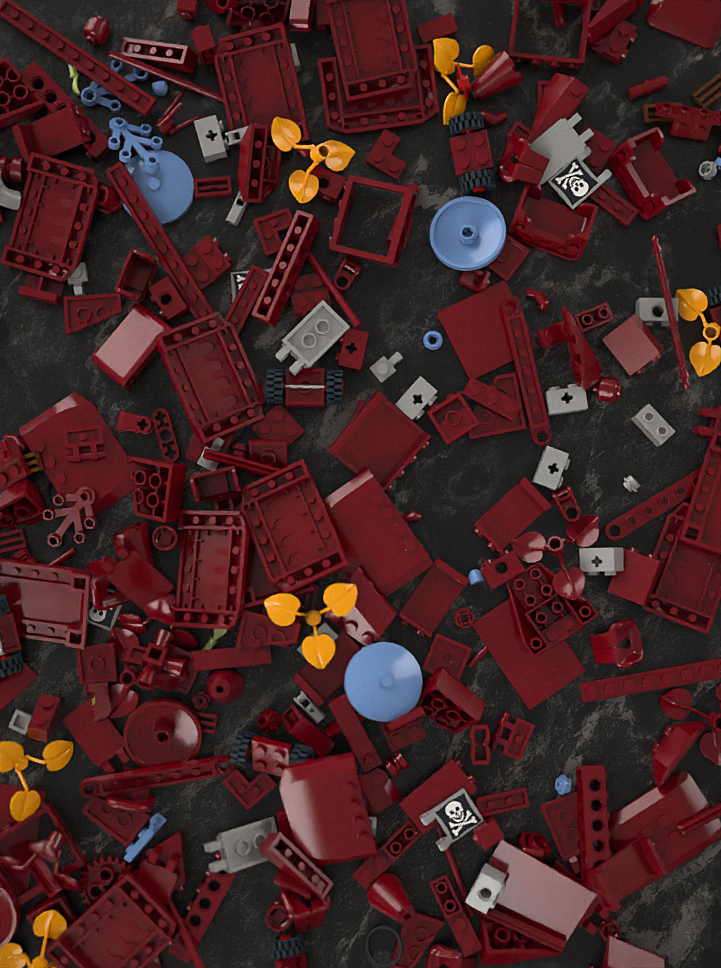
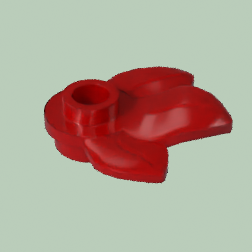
M458 62L457 84L459 91L462 90L465 99L468 100L467 91L471 90L468 75H462Z

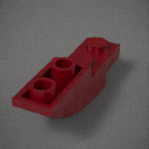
M607 302L572 316L582 334L614 320ZM563 321L536 332L543 349L567 341Z
M407 820L378 846L379 856L365 858L364 862L351 875L366 889L422 833L410 820Z
M447 875L430 882L429 885L464 957L466 958L483 949Z

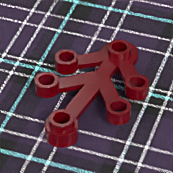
M83 486L78 489L77 493H58L53 497L55 505L60 506L68 501H77L73 507L47 508L43 511L42 516L48 521L54 517L66 516L57 531L52 532L47 537V542L51 547L56 548L63 544L64 533L73 521L76 531L74 541L81 544L87 539L80 513L83 506L87 517L84 521L85 527L92 529L97 525V519L94 517L92 503L96 499V493L93 488ZM83 493L88 495V499L83 497ZM57 496L62 498V502H58ZM47 511L51 512V517L47 516ZM88 520H92L93 525H89ZM78 534L82 535L83 540L78 539ZM52 537L56 538L57 543L52 541Z

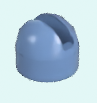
M167 81L152 83L153 91L158 96H163L167 93Z
M475 569L469 573L470 585L485 580L480 570Z

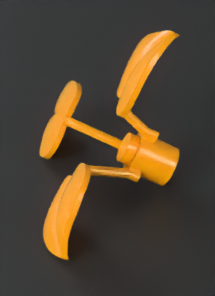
M440 38L433 40L434 70L441 73V77L455 91V93H449L444 103L443 121L445 125H448L451 117L464 113L466 99L465 95L459 94V89L447 77V75L454 72L455 66H457V62L453 60L459 54V45L453 39ZM483 45L474 53L472 65L459 63L460 67L473 69V75L477 77L495 57L494 50L490 46Z
M277 116L273 119L271 136L277 148L284 152L291 150L292 146L296 149L311 150L310 157L314 163L307 169L306 173L303 170H297L289 178V187L294 197L301 204L307 203L313 199L319 188L317 177L309 175L311 170L324 160L328 169L339 172L348 165L355 151L335 140H328L316 147L313 144L297 145L296 143L301 139L299 127L288 119Z
M679 289L676 291L675 298H678V313L685 320L694 321L700 315L705 327L703 335L708 340V344L706 342L696 343L692 346L689 354L690 361L697 375L703 376L713 371L721 362V347L712 345V340H715L720 334L721 326L716 323H707L702 311L707 308L708 299L702 291L698 289Z
M335 583L326 588L323 596L324 602L328 607L319 611L310 609L307 612H298L300 601L297 597L288 593L273 595L264 601V605L271 620L280 626H287L293 623L295 615L305 616L306 622L313 626L314 637L309 636L304 639L302 644L303 654L310 664L323 669L335 653V643L326 634L318 636L316 625L321 621V614L331 609L334 615L338 617L347 615L355 605L357 588L355 584Z
M55 740L49 743L43 751L44 760L29 755L25 756L22 746L16 742H0V772H8L14 767L25 789V792H16L10 802V811L16 821H22L35 813L41 801L40 795L36 791H29L21 770L28 766L29 760L41 764L46 763L49 771L62 769L72 757L74 749L72 741Z
M55 910L42 912L35 919L33 925L35 935L45 936L41 955L36 957L31 964L27 953H22V947L19 944L8 942L0 948V968H22L26 962L28 968H58L54 962L48 965L44 952L48 937L56 939L67 929L65 918Z

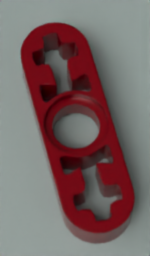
M158 408L153 412L152 420L161 453L166 461L176 462L179 460L181 453L171 416L167 410ZM160 412L166 415L163 420L165 425L169 423V427L158 428V426H162L161 421L156 419ZM164 430H169L172 434L171 439L168 441H164L161 438V433ZM174 442V445H170L172 451H176L173 459L166 455L169 453V449L167 446L164 447L163 444Z

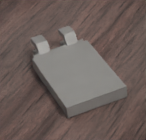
M578 113L568 121L565 118H561L530 144L531 150L550 159L539 186L585 149L586 144L584 142L594 135L592 130L588 128L579 136L572 128L582 119Z
M322 300L282 340L283 347L275 356L282 362L291 354L297 361L289 368V371L295 376L303 367L310 369L350 329V326Z
M268 817L219 833V836H216V841L204 844L206 852L220 850L222 860L209 864L210 872L224 869L225 872L232 873L269 860L258 849L268 834L278 833L274 817Z

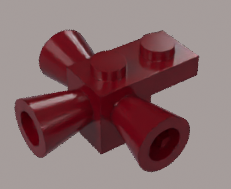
M157 630L155 643L149 642L147 648L131 643L124 658V663L143 669L135 681L137 686L146 690H153L156 674L161 675L163 669L178 678L182 676L186 659L168 657V647L175 639V636L169 631Z

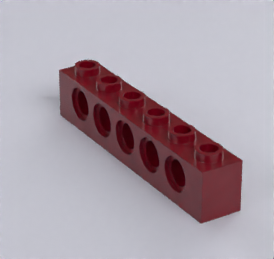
M35 61L21 73L24 79L46 103L44 106L47 108L46 113L48 115L66 108V104L69 102L74 103ZM39 84H44L43 88L36 89ZM52 97H57L54 103H49ZM84 113L85 124L90 130L89 136L90 138H95L92 144H82L86 149L84 153L91 160L95 159L100 163L113 149L108 147L109 139Z
M299 210L296 211L253 310L252 316L259 322L276 328L319 229L320 222L314 215Z
M604 765L576 766L582 885L587 888H594L587 873L594 869L597 861L601 864L612 856V852L609 849L611 833L608 829L610 814L606 803L609 797L605 786L607 771L604 769ZM592 780L596 783V788L594 791L590 788V782ZM593 800H595L597 803V808L595 811H593L591 808V803ZM595 820L598 823V829L596 831H594L592 828V823ZM595 841L599 842V849L597 851L593 848Z
M220 850L215 855L217 861L222 860ZM210 868L206 871L205 875L208 878L205 883L200 882L196 890L198 893L196 900L191 899L186 908L189 913L186 917H181L196 948L238 871L232 873L222 870L210 872ZM213 880L218 881L220 887L213 888L210 882ZM208 898L211 904L205 906L201 903V899ZM197 915L200 917L201 922L195 923L191 917ZM178 931L177 935L173 933L168 953L188 963L191 956L180 932Z

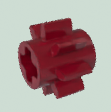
M265 709V713H260L257 723L261 731H265L266 734H274V730H279L282 720L278 712L273 711V709Z

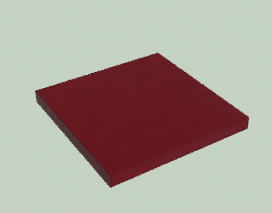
M505 280L436 313L469 379L471 377L477 379L513 361L501 309L502 301L506 297L513 296ZM509 300L506 303L507 310L514 311L516 303ZM526 323L530 344L533 351L538 349L539 347Z

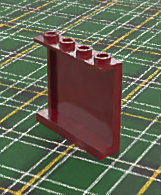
M376 390L327 450L357 475L369 469L383 491L387 493L393 486L391 483L404 474V468L407 464H412L416 460L418 451L427 447L431 436Z

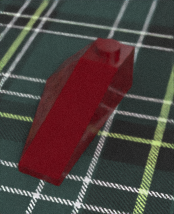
M556 73L544 89L527 141L530 144L561 118H565L568 121L585 99L590 88L575 77Z
M27 478L9 486L0 494V529L8 527L14 529L16 525L24 523L31 525L44 519L42 513L47 509V506L38 488Z
M480 917L479 941L483 949L479 950L482 965H503L562 954V952L485 917Z

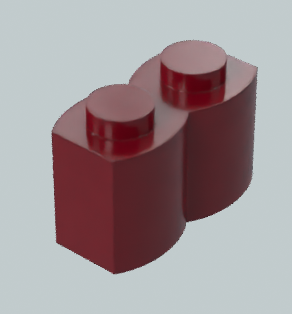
M476 722L469 726V737L471 740L469 748L470 758L474 765H488L490 761V749L487 745L490 739L489 728L485 722Z

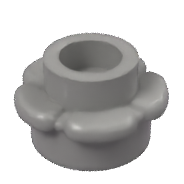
M713 161L703 162L699 168L700 175L705 180L711 179L717 173V164Z
M629 475L627 478L624 477L625 482L623 485L630 492L632 490L637 492L640 484L632 475Z

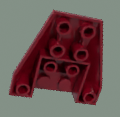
M540 562L535 563L506 582L522 642L533 658L549 651L599 616L589 600L582 594L574 601L557 594L552 585L555 574Z

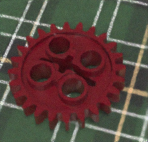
M112 853L109 854L108 859L102 854L100 861L95 857L93 863L88 862L87 868L83 869V875L79 878V881L82 882L79 884L82 887H86L85 890L80 891L79 896H85L82 903H89L87 909L104 894L117 871L120 874L114 884L129 871L136 878V873L139 869H132L133 862L127 864L125 859L121 861L120 854L117 855L116 859H113ZM102 870L110 871L111 875L103 874ZM93 887H99L101 892H96Z

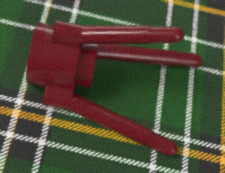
M183 91L179 93L163 116L155 123L165 135L168 133L173 135L176 131L200 119L199 116H196L173 127L175 123L171 118L183 105L180 102L176 106L184 94Z

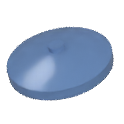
M148 150V154L157 157L160 162L157 173L151 174L144 170V160L139 154L134 156L125 166L163 226L177 221L187 212L194 198V181L190 169L180 157L165 150ZM123 203L124 208L131 215L125 203Z
M466 196L448 202L436 213L430 226V242L435 255L445 265L461 271L477 270L487 266L498 257L506 241V225L503 215L494 204L479 197Z
M389 642L373 643L360 649L350 660L344 677L345 692L353 708L364 717L374 721H393L409 713L416 705L422 691V673L414 656L405 648Z

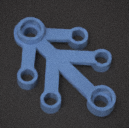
M113 59L111 61V69L118 73L123 69V63ZM120 63V66L115 68L114 64ZM134 67L133 73L124 78L131 83L136 80L145 81L148 79L149 73L145 72V75L140 77L139 73L145 71ZM94 81L91 82L90 87L85 88L81 92V101L86 106L100 104L110 108L114 113L121 111L122 107L118 100L111 101L101 97L111 93L103 87L98 88L99 85ZM89 95L94 96L92 100L87 99ZM118 104L117 109H113L112 106Z
M123 118L111 119L109 127L113 134L109 138L108 147L113 150L120 147L119 138L122 135L125 138L123 150L119 154L120 161L127 163L131 160V148L133 147L144 160V170L151 174L157 173L160 165L158 158L150 156L141 145L159 150L162 148L163 140L160 137H153L152 139L143 138L151 135L152 128L148 124H142L139 127L128 124ZM130 132L138 133L143 137L132 135Z

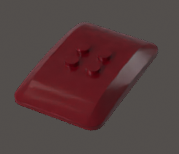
M652 0L646 15V22L649 26L699 47L710 49L714 47L721 33V0Z
M678 771L668 777L661 787L659 785L652 787L610 814L608 829L611 833L609 849L613 856L638 837L650 838L655 844L656 851L664 862V867L668 874L721 838V822L717 818L687 835H681L678 830L679 824L711 807L691 775L685 771ZM598 823L592 827L594 831L598 829ZM654 875L632 892L635 893L664 875Z

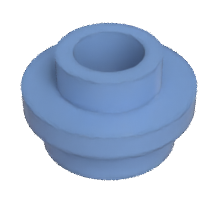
M429 331L425 334L423 343L427 349L436 350L442 344V336L436 331ZM430 338H435V339H436V343H435V344H431V343L429 342V339H430Z
M560 775L555 781V789L558 794L564 795L571 790V779L567 778L566 775Z

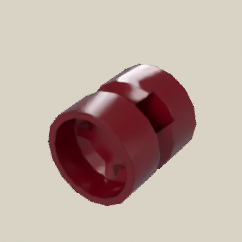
M0 157L2 182H8L10 179L13 182H25L27 167L23 158L12 157L10 160L8 157Z
M161 526L154 531L152 541L157 549L171 551L179 546L181 536L176 528Z
M276 899L270 904L266 916L267 925L272 930L278 932L284 931L291 924V918L281 899Z

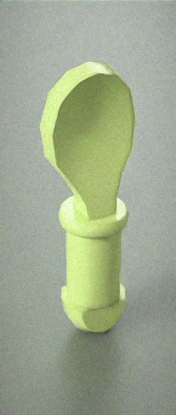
M68 64L71 74L70 78L73 79V91L77 96H81L78 88L79 73Z
M214 629L213 637L209 638V641L202 650L212 649L218 643L217 639L223 636L227 630Z

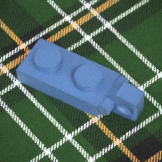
M159 812L150 819L149 828L145 827L139 833L138 837L140 839L136 844L132 842L126 849L127 854L124 859L128 863L137 858L167 819Z

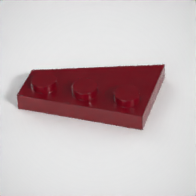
M415 911L413 919L402 926L400 936L403 942V952L400 959L391 965V968H414L427 946L433 941L439 929L444 925L445 920ZM399 941L397 942L392 961L398 956Z

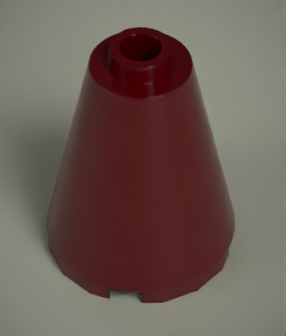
M502 49L470 84L472 88L469 91L475 100L477 98L483 100L522 83L524 79L520 72L517 71L509 55Z
M146 521L143 524L138 522L121 529L122 531L119 535H117V532L111 535L115 545L120 543L129 552L135 549L155 567L149 528Z
M233 667L213 669L206 678V692L214 702L230 704L241 696L244 680L238 670Z
M385 873L374 879L375 883L372 887L369 886L367 890L368 903L377 911L400 924L410 922L414 917L415 911L401 879L392 873Z

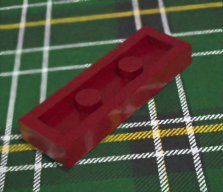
M472 377L462 393L463 396L511 421L514 420L522 403Z

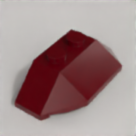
M250 123L241 140L238 183L243 202L262 203L265 197L278 184L282 150L277 148L272 140L270 125Z
M697 720L674 723L672 726L669 725L664 730L662 739L654 743L651 748L650 759L653 781L661 787L702 731L707 727L705 722Z

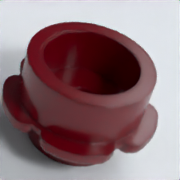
M199 691L193 695L192 703L195 709L205 710L209 707L211 698L204 691Z

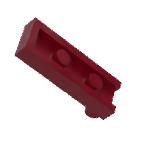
M525 786L474 797L476 808L482 817L530 807Z

